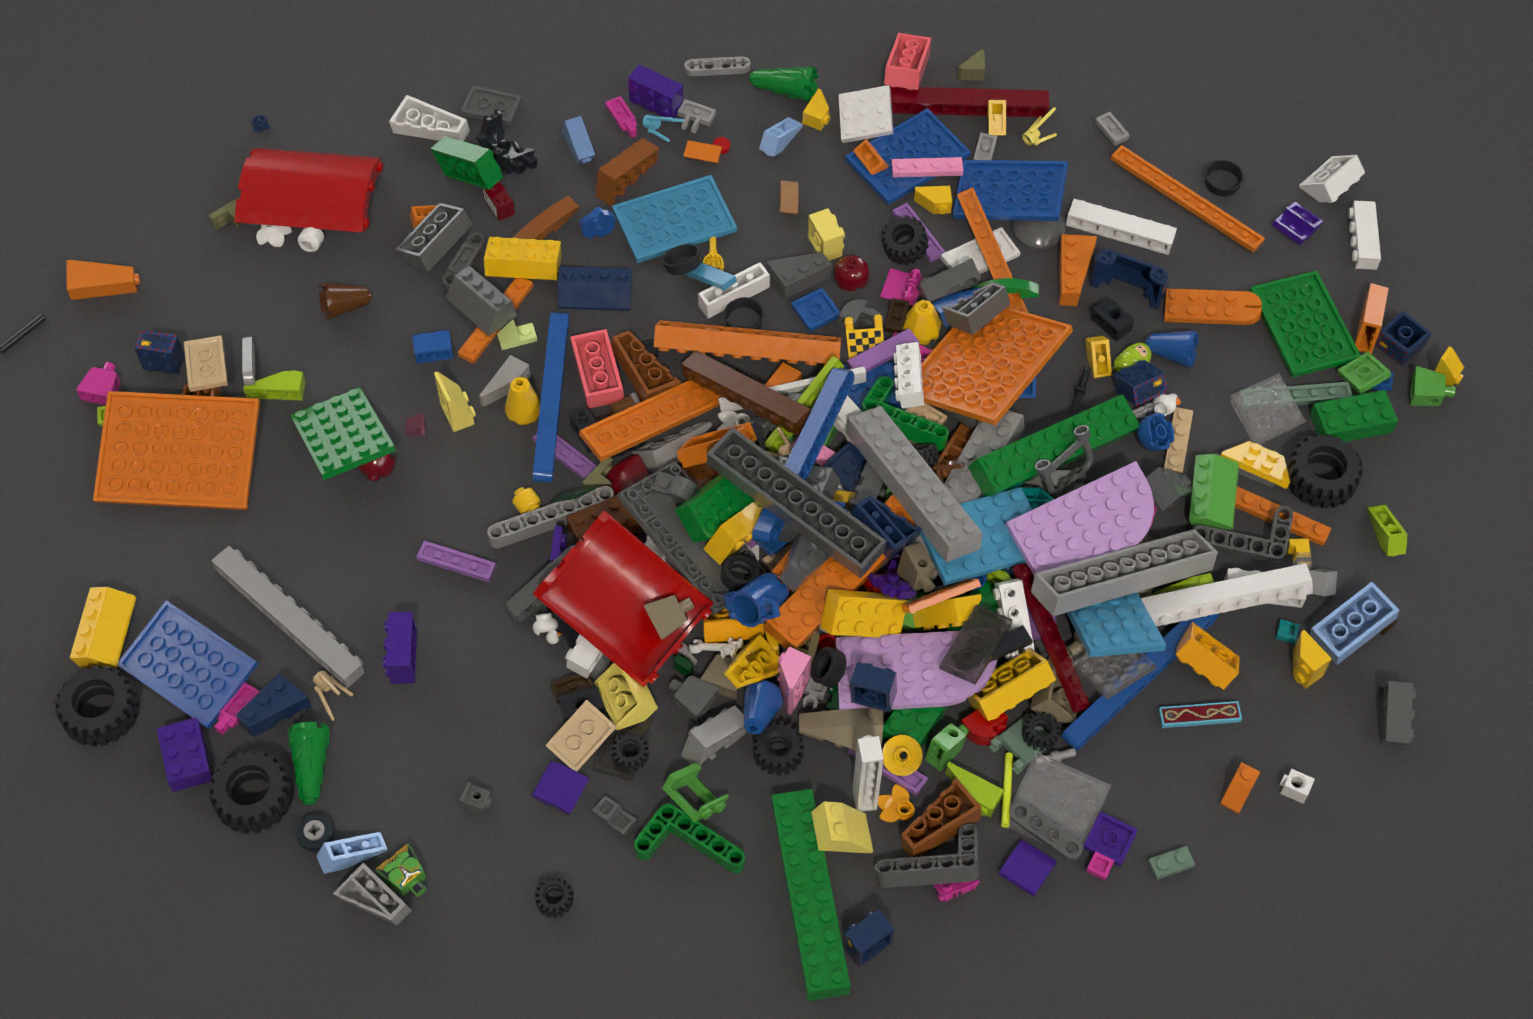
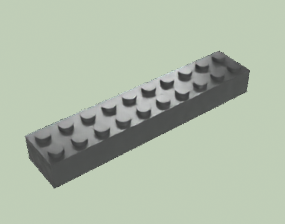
M732 427L707 453V465L860 579L885 552V539Z

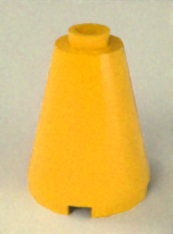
M517 377L512 380L505 403L506 416L510 421L512 420L519 425H528L535 422L540 412L541 401L526 378Z

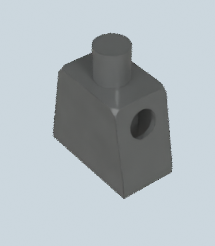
M689 676L684 683L674 678L669 685V689L675 692V706L695 724L700 722L719 697V687L694 676Z

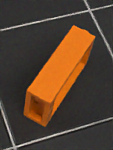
M750 422L732 426L753 443L757 440ZM732 427L694 436L685 442L677 450L678 460L682 463L683 468L706 463L707 453Z

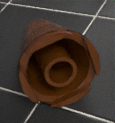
M320 283L319 288L322 287V292H319L322 313L326 312L327 316H324L326 320L366 306L371 301V292L364 286Z

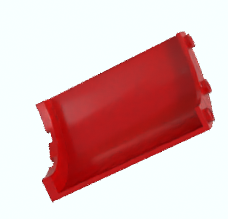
M254 148L250 152L251 157L246 158L238 185L241 194L240 199H236L235 222L300 228L313 227L315 229L366 232V229L369 228L370 221L367 216L371 192H374L375 180L380 175V172L383 171L381 157Z
M603 511L582 536L585 540L580 539L559 565L537 587L533 595L644 688L648 682L652 684L658 678L659 674L657 671L672 653L677 654L683 647L681 642L702 618L705 621L711 614L710 608L714 603L606 511ZM674 595L678 603L690 598L694 608L684 613L688 621L667 638L661 640L644 605Z

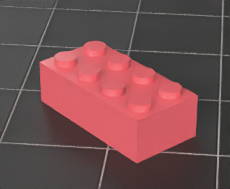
M898 33L886 64L884 85L918 90L930 56L932 38Z
M607 329L571 336L572 352L587 408L623 402V387Z

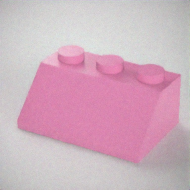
M789 646L786 653L783 652L778 661L780 663L778 681L787 713L792 715L810 679L811 656Z

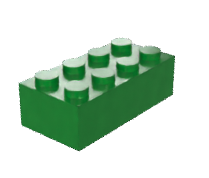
M444 136L430 148L445 177L486 190H490L503 178L500 171L501 168L496 163L493 157L494 154L489 148Z
M1385 390L1314 403L1309 415L1317 434H1322V436L1329 434L1334 438L1340 437L1343 442L1393 433L1398 422Z
M719 474L678 506L675 511L693 543L711 538L723 523L756 500Z

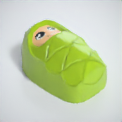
M1136 343L1129 346L1114 360L1113 369L1115 372H1119L1123 368L1135 365L1138 361L1145 360L1150 363L1151 349L1145 343Z

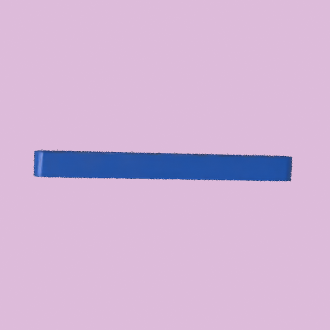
M550 313L533 467V482L552 483L569 313Z
M839 368L831 370L785 463L787 468L805 481L853 385L854 372L852 370ZM764 507L752 531L753 541L774 545L785 522Z
M1220 613L1181 621L1163 638L1166 643L1165 651L1148 652L1063 732L1061 738L1074 748L1075 751H1078L1177 658V645L1192 622L1205 631L1216 621Z

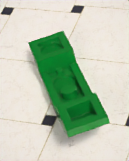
M1016 278L994 279L969 289L984 287L994 282L1005 286L1008 294L1020 293L1021 299L1039 297V284Z

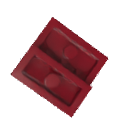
M639 454L614 466L605 478L612 483L611 488L614 495H618L619 492L648 477L650 474Z

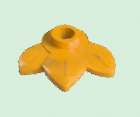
M895 784L892 789V795H880L878 798V806L883 810L879 816L881 820L891 823L899 819L908 820L913 817L915 808L909 801V793L903 787ZM907 809L908 812L902 813L900 810Z

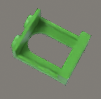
M697 763L670 774L662 787L694 822L701 819L706 820L713 813H720L725 808V802L729 797L726 794L717 799L697 778L701 770ZM688 785L705 805L701 806L699 811H697L677 789Z

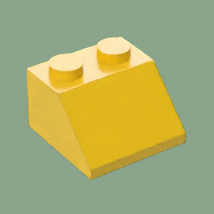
M1305 630L1301 632L1293 649L1292 675L1295 681L1306 689L1323 677L1332 658Z

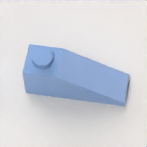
M790 117L782 120L764 131L759 149L768 156H776L785 149L801 130L803 124Z
M376 832L326 842L316 857L323 873L326 874L344 870L384 853L388 849L381 833Z

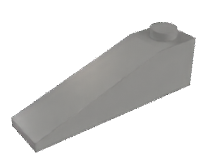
M711 422L696 423L679 431L680 434L664 436V441L656 443L652 441L643 445V447L633 450L632 453L633 455L639 454L646 469L650 473H655L674 461L677 463L679 461L677 450L691 437L705 434L712 424Z

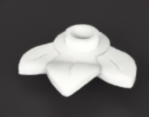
M261 224L262 228L257 232L256 238L259 245L269 242L274 247H281L284 244V235L292 231L287 226Z
M734 411L721 412L718 414V417L723 424L717 430L740 425L739 423L741 422L748 423L751 421V418L745 413L737 414Z

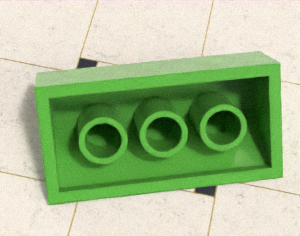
M1216 454L1196 455L1189 517L1193 528L1203 525L1222 530H1233L1239 471L1238 462Z

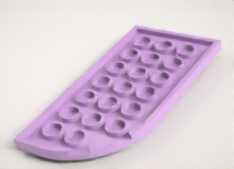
M1135 461L1006 522L1005 526L1035 576V573L1136 546L1144 538L1151 526L1154 514L1153 495L1146 477Z
M996 629L881 635L878 638L860 636L836 638V650L843 652L847 661L844 676L838 683L839 710L871 708L851 703L850 681L857 662L862 664L869 663L874 667L889 668L897 672V694L892 709L943 707L966 701V698L979 693L986 686L989 678L995 671L997 660L960 675L951 660V655L996 637Z

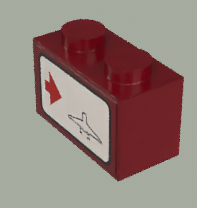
M500 181L490 190L482 188L483 198L499 221L515 215L513 200Z

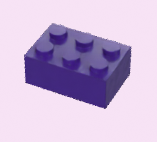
M640 64L628 77L629 101L662 117L676 118L678 116V110L684 101L682 84Z
M388 612V620L384 622L387 638H384L386 656H383V668H385L386 677H389L391 684L415 683L417 627L413 612Z
M198 718L157 728L167 781L172 791L175 792L211 782V766L202 726Z

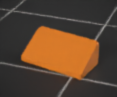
M867 139L853 150L871 175L889 167Z
M688 140L683 157L719 164L722 147Z

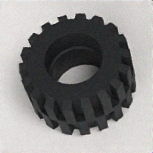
M905 215V218H902V216H897L898 219H891V223H887L885 225L886 229L882 230L883 235H881L884 250L892 262L897 261L899 265L902 263L909 265V262L914 264L917 259H922V254L925 255L927 253L926 249L929 247L925 227L920 220L917 221L916 217L912 216L910 218L909 215ZM904 236L914 237L907 244H897V241Z

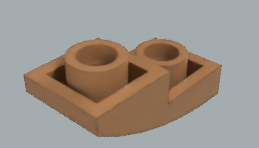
M781 180L779 214L797 215L798 182Z

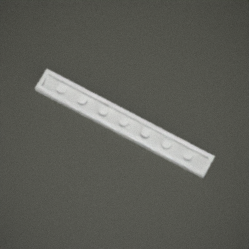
M865 367L849 369L854 372L853 385L867 382ZM816 377L769 388L784 396H787L789 393L803 394ZM724 397L719 398L721 412L743 409L740 405L729 402Z

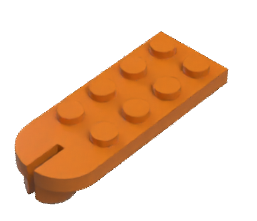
M1167 288L1164 322L1250 325L1260 320L1262 303L1256 294L1248 291Z

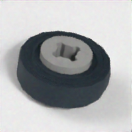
M312 814L300 821L296 837L299 844L305 850L319 852L324 843L333 840L334 828L327 817L320 814Z

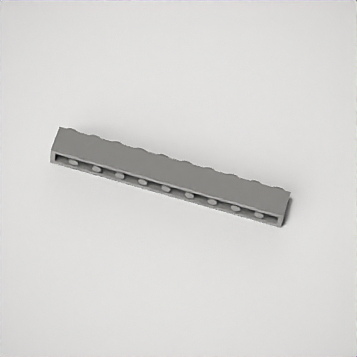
M228 546L211 560L214 569L343 686L348 688L365 673L362 666L364 663L357 655L352 656L345 644H339L336 641V637L330 631H324L323 626L318 620L315 619L313 621L303 607H297L295 600L291 596L286 597L283 594V590L277 584L273 585L265 573L262 572L260 574L257 571V567L251 561L247 562L238 549L233 550Z

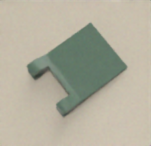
M1028 713L1001 735L990 741L991 745L988 747L995 753L1003 745L1018 759L1012 768L1016 775L1020 774L1027 765L1044 752L1040 751L1039 747H1037V750H1033L1034 746L1028 747V741L1024 742L1022 729L1027 717L1029 718L1030 716ZM1040 726L1034 728V732L1040 736H1047L1049 734Z

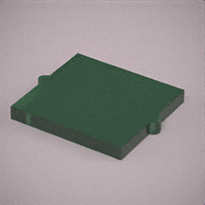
M596 485L569 489L552 498V502L578 499L597 487Z

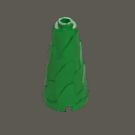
M816 67L754 70L750 74V83L756 88L773 91V93L787 95L790 98L810 102L818 87V83H815V79H818Z
M317 722L296 723L292 725V728L288 727V740L295 768L296 785H298L299 799L303 801L304 805H313L319 800L321 784H323V769L330 736V728L324 723H321L322 728L317 727Z

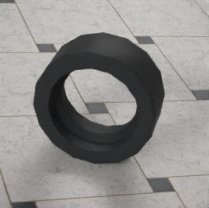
M733 555L724 561L720 577L722 583L728 589L738 591L757 578L760 570L757 563L750 557ZM729 569H744L750 574L751 578L738 579L729 572Z
M824 647L818 651L811 664L810 672L813 681L826 687H833L838 684L846 670V656L843 652L831 647ZM831 661L830 668H829L828 672L826 673L827 666H828L829 662Z

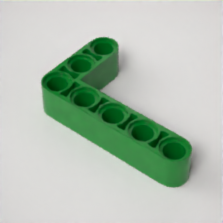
M886 376L878 378L863 400L861 411L865 412L881 406L908 440L920 444L926 442L937 444L938 451L944 450L949 435L947 427L888 405L892 396L894 382Z
M672 804L662 805L634 841L635 855L639 860L650 859L671 832L732 873H739L745 867V854L740 848L700 822H694L685 812ZM665 814L673 815V817L669 819H666L663 816ZM688 825L690 828L683 830L680 827ZM655 829L661 831L657 835L651 833V831ZM705 836L707 839L699 841L697 837ZM642 845H646L649 847L645 851L638 849ZM722 847L724 850L721 852L714 851V848ZM733 858H738L741 860L739 863L731 862Z

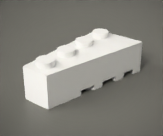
M406 95L389 121L393 133L438 141L444 136L464 141L470 132L466 119Z

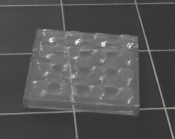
M1035 752L1011 807L1017 802L1026 803L1079 840L1083 847L1111 785ZM1017 808L1014 812L1018 818L1026 816V811L1023 808ZM1010 817V826L1008 828L1041 842L1020 825L1014 823ZM1070 844L1066 846L1068 853L1075 854L1078 852L1076 845Z

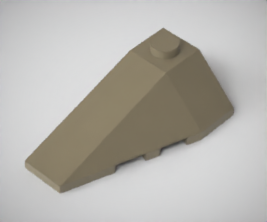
M1068 652V655H1069V657L1071 658V660H1072V662H1073V657H1072L1071 654ZM1049 657L1048 663L1056 680L1047 688L1034 693L1031 709L1035 713L1039 712L1040 715L1042 712H1046L1045 716H1048L1050 713L1052 715L1051 719L1056 718L1057 722L1073 723L1076 720L1077 713H1073Z
M854 708L799 714V733L820 741L827 740L836 743L835 746L840 748L844 746L856 753L858 739H861L863 736H879L880 744L882 743L883 711L875 708Z

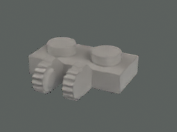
M684 99L678 110V116L684 118L681 129L686 130L690 120L694 121L691 127L692 133L698 131L700 124L710 126L716 116V110Z

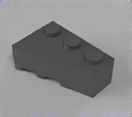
M992 282L974 291L973 296L965 300L962 297L958 299L957 304L950 307L946 305L942 309L947 325L973 335L1011 304L1006 287Z
M1158 467L1146 478L1153 498L1162 511L1177 505L1192 492L1190 479L1186 475H1180L1178 472H1172L1169 469Z
M799 534L792 543V549L787 556L788 559L784 564L779 579L794 592L831 556Z

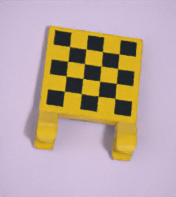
M878 314L873 317L875 328L853 330L852 317L845 318L848 359L884 342L882 315Z

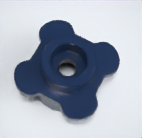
M256 115L250 121L254 127V132L270 128L266 116Z

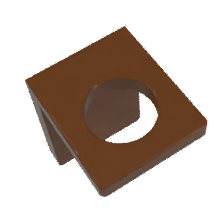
M946 460L944 464L936 466L937 477L944 484L943 470L963 468L965 463H956V460Z

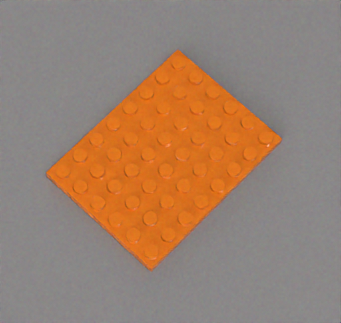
M1007 307L973 335L952 327L922 362L924 403L996 426L1072 333V325Z
M108 391L93 501L95 503L248 510L260 400L256 398Z

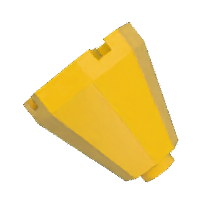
M921 300L917 302L906 314L903 331L910 329L919 340V344L923 345L929 344L933 339H938L941 328V320L930 301Z

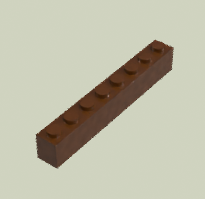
M696 350L681 364L683 375L687 380L696 382L701 387L713 391L714 394L726 398L729 402L740 405L743 409L755 413L760 418H765L773 425H778L789 433L799 436L811 413L810 408Z

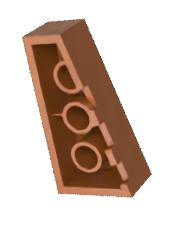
M642 138L627 150L622 151L620 155L612 158L610 162L601 166L597 172L595 196L612 206L615 203L614 199L618 195L622 197L626 193L625 189L629 184L633 186L637 182L639 175H644L657 162L659 147Z
M629 330L612 337L611 347L613 354L642 402L680 385V381L676 377L674 378L669 373V370L662 366L656 360L657 358L652 353L650 354L645 349V346Z
M955 778L952 781V785L947 790L945 789L940 794V797L933 804L931 803L926 808V811L921 816H918L901 834V847L909 857L925 855L958 834L959 828L967 823L974 824L981 819V806L961 782Z

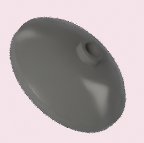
M1061 215L1059 221L1013 220L1012 231L1017 241L1025 247L1034 250H1046L1055 247L1060 243L1061 234H1065L1066 229Z

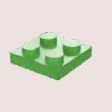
M1369 352L1337 369L1338 375L1346 382H1349V385L1359 394L1391 377V371Z

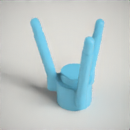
M646 114L643 118V126L648 128V133H652L669 142L670 140L655 131V129L660 127L661 121L684 122V119Z

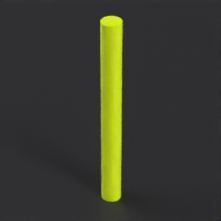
M1009 752L1005 753L1004 792L1001 826L1004 828L1010 826L1013 754Z

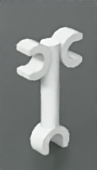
M730 637L728 644L703 643L700 639H694V645H689L691 653H699L703 650L720 651L722 658L730 654L731 659L736 657L738 649H741L744 645L742 638L733 641V637Z

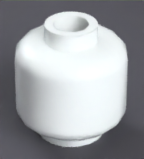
M313 227L304 228L298 236L300 247L308 252L317 251L324 241V233L321 229Z

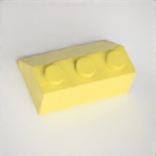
M615 663L594 682L595 687H598L600 697L612 723L617 726L616 730L643 722L658 709L647 685L643 688Z

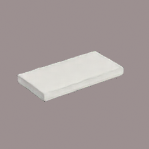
M1002 227L993 231L1006 262L1020 256V251ZM976 239L947 251L940 256V259L948 269L972 258L979 274L989 270Z

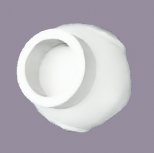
M1174 393L1169 395L1162 394L1153 399L1152 405L1154 406L1155 413H1161L1166 416L1173 413L1181 401Z
M551 613L536 615V621L533 624V631L536 635L539 636L540 633L548 632L546 639L550 644H556L560 639V635H562V633L556 631L558 622L552 618Z

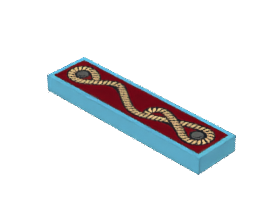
M1238 701L1159 707L1158 709L1161 728L1237 723L1242 721Z

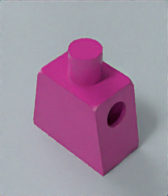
M106 362L103 369L92 367L76 389L80 399L106 405L108 391L119 392L120 379L115 372L116 366L113 363Z

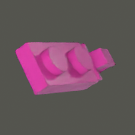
M619 96L605 102L606 108L623 132L627 131L630 138L636 137V118L623 98Z
M245 682L237 694L220 711L219 721L214 726L216 732L224 735L230 727L234 728L238 724L235 715L260 691Z

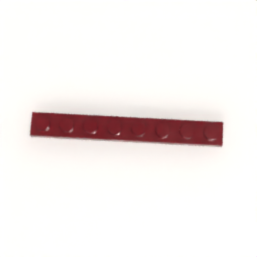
M1027 564L1016 565L1012 568L1016 579L1022 580L1027 605L1073 713L1086 711L1090 707L1089 700L1074 669L1073 662L1068 655L1065 643L1057 629V624L1051 613L1031 593L1034 575Z

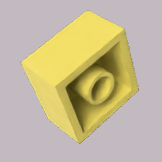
M828 208L810 214L808 218V238L817 253L823 252L829 261L841 257L845 233L842 227L839 228L836 216L831 214Z

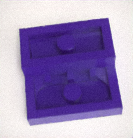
M1294 202L1285 209L1281 216L1274 220L1272 226L1301 245L1322 225L1323 220L1297 202Z
M550 761L531 796L545 805H552L569 815L589 778L564 765Z
M1021 840L999 871V875L1032 896H1035L1054 869L1057 861Z

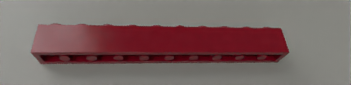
M889 86L891 89L892 114H918L928 108L934 115L987 116L988 100H1006V117L1041 116L1043 118L1049 112L1050 107L1049 90L919 87L918 90H908L902 87Z

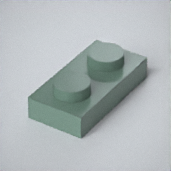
M1187 846L1148 859V864L1156 880L1194 868L1195 866Z

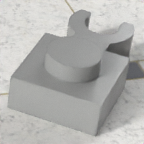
M810 676L804 690V694L807 696L804 697L802 706L805 707L808 702H812V710L815 711L818 707L817 699L823 700L829 687L814 682Z

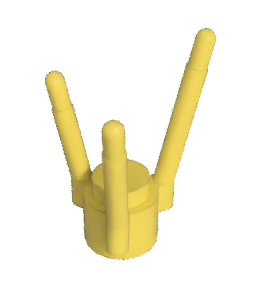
M1055 107L1043 118L1041 116L1038 117L1022 135V139L1027 145L1031 146L1034 144L1037 146L1041 142L1057 136V133L1039 139L1040 132L1038 130L1056 110Z

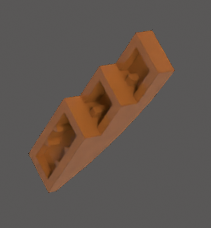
M567 196L535 217L513 238L543 240L552 230L556 232L580 207Z
M961 423L932 470L937 473L936 466L944 464L946 460H956L957 462L974 431ZM944 469L943 477L947 479L952 469Z

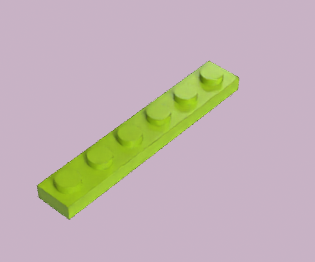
M832 356L797 402L811 410L833 368H844L840 360ZM777 426L764 442L765 447L772 453H777L779 448L784 445V441L777 430L780 426ZM780 427L787 439L793 435V433H789Z

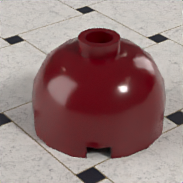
M847 255L841 258L834 268L833 278L837 282V286L851 292L861 287L864 288L869 281L870 272L868 264L857 255Z
M391 454L358 466L362 474L367 476L368 480L378 481L379 478H386L393 472L396 457L391 458Z

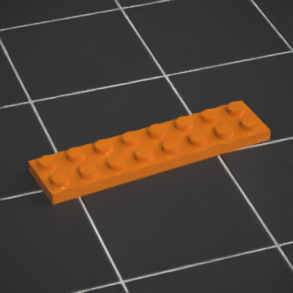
M688 380L581 429L579 435L601 462L720 406L719 398L722 397L714 394L713 391L701 387L696 382Z

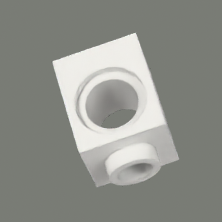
M1291 769L1289 775L1284 774L1280 785L1283 788L1280 794L1304 804L1315 779ZM1292 783H1296L1300 788L1294 787Z

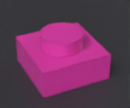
M1095 851L1086 872L1105 881L1114 860Z

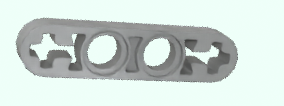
M743 56L690 59L685 62L684 71L686 75L692 77L745 74L750 71L751 62L749 58ZM723 64H729L730 67H729V68H723L722 65H723ZM706 65H712L713 68H712V69H706L705 66H706Z
M252 336L242 338V372L245 386L255 385V346Z

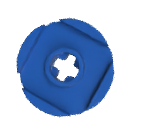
M602 207L594 208L591 213L579 220L582 234L590 239H594L593 236L599 235V238L606 236L614 229V222H616L613 213L609 210H603Z

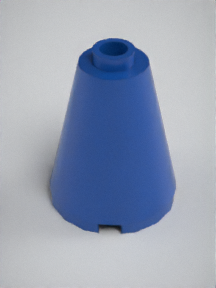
M1195 331L1155 333L1147 337L1146 345L1149 346L1153 354L1185 367H1192L1197 355L1195 349L1198 346L1199 335Z
M761 681V683H753L747 686L744 692V728L747 732L760 734L782 708L784 697L781 695L782 691L774 683Z

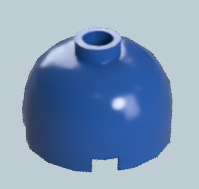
M1152 414L1140 422L1137 436L1145 449L1156 452L1171 447L1169 445L1174 441V429L1171 422L1166 421L1164 414Z

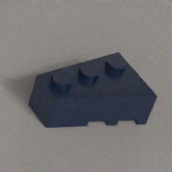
M869 495L856 504L851 515L886 540V548L883 555L890 559L904 547L914 542L923 529L919 526H913L906 521L905 517H899L890 511L891 508Z
M279 673L235 716L239 725L251 736L255 737L277 726L276 723L286 718L294 717V714L311 708V704L303 692Z

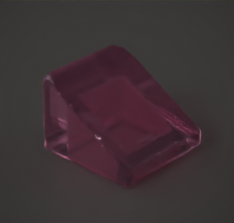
M419 413L406 419L407 437L425 435L424 413Z

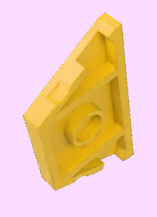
M1248 441L1221 453L1222 457L1238 462L1239 468L1285 489L1290 484L1285 458L1275 451Z

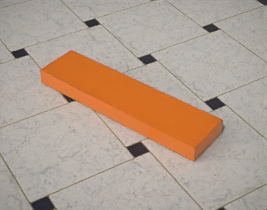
M966 579L902 604L901 607L904 613L911 614L980 587L981 584L979 579Z

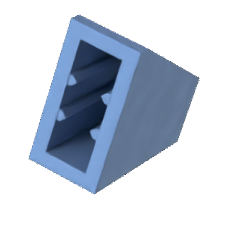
M578 116L565 120L562 134L577 165L591 163L595 157V152L582 117Z

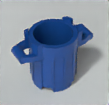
M766 573L760 575L738 591H732L723 595L726 610L730 611L728 614L731 619H736L747 627H756L768 619L780 616L779 608L789 599L787 586L777 579L778 575Z

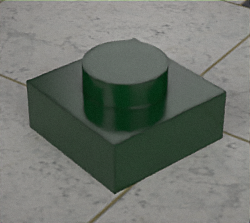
M677 654L673 659V669L686 678L694 674L692 661L687 657Z

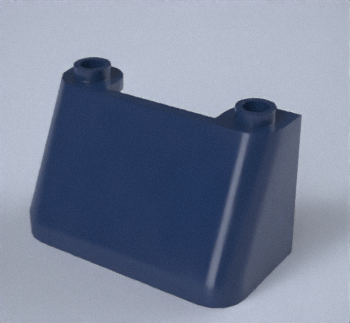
M1103 249L1098 253L1095 260L1090 286L1099 288L1100 284L1107 282L1106 284L1110 285L1112 279H1116L1146 290L1144 297H1148L1150 300L1149 307L1158 310L1168 286V273L1165 269L1110 249Z

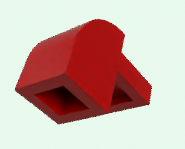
M976 710L962 719L961 724L968 729L966 737L971 742L986 746L991 745L990 741L1006 729L1008 716L1003 712L998 718L987 722L983 715Z

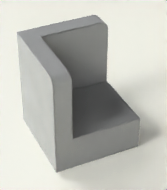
M1324 569L1310 570L1313 594L1321 596L1336 594L1337 571Z

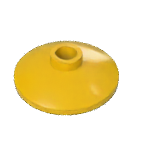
M907 735L892 737L886 742L882 751L885 767L888 771L898 776H907L914 773L920 767L923 758L919 743ZM901 752L907 753L906 759L901 758Z

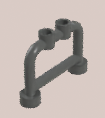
M1080 425L1074 429L1077 440L1051 464L1046 459L1040 460L1035 464L1037 474L1043 476L1047 491L1052 496L1074 491L1073 484L1075 482L1082 483L1087 479L1085 473L1091 468L1094 456L1088 440L1091 433L1086 425ZM1083 446L1086 455L1085 463L1081 467H1076L1073 470V474L1069 478L1061 480L1060 486L1055 489L1050 474Z

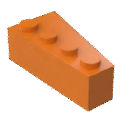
M1061 234L1059 244V305H1078L1094 253L1097 236Z

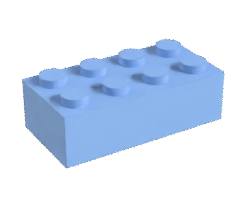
M1371 582L1312 627L1310 636L1332 658L1331 660L1338 665L1396 620L1399 609Z

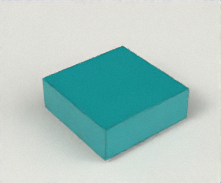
M1280 619L1275 639L1295 644L1300 624Z

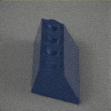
M559 266L558 309L631 311L632 269Z

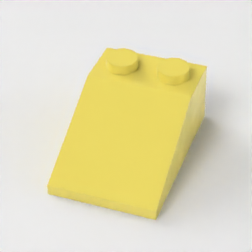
M438 371L434 372L439 401L453 432L474 425L473 417L476 414L473 407L468 406L467 402H469L466 392H462L459 385Z
M823 802L811 812L819 851L873 853L865 813L839 802Z

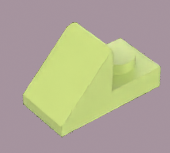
M514 319L497 333L502 350L537 341L533 323L516 327Z

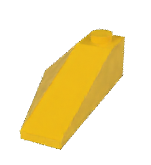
M759 634L736 655L724 675L737 689L777 675L779 673L780 663L778 661L780 656Z

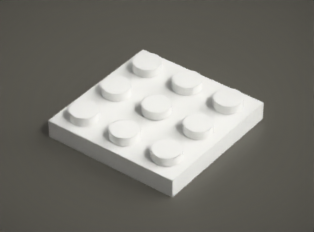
M889 85L839 94L840 128L843 143L893 134L891 89Z

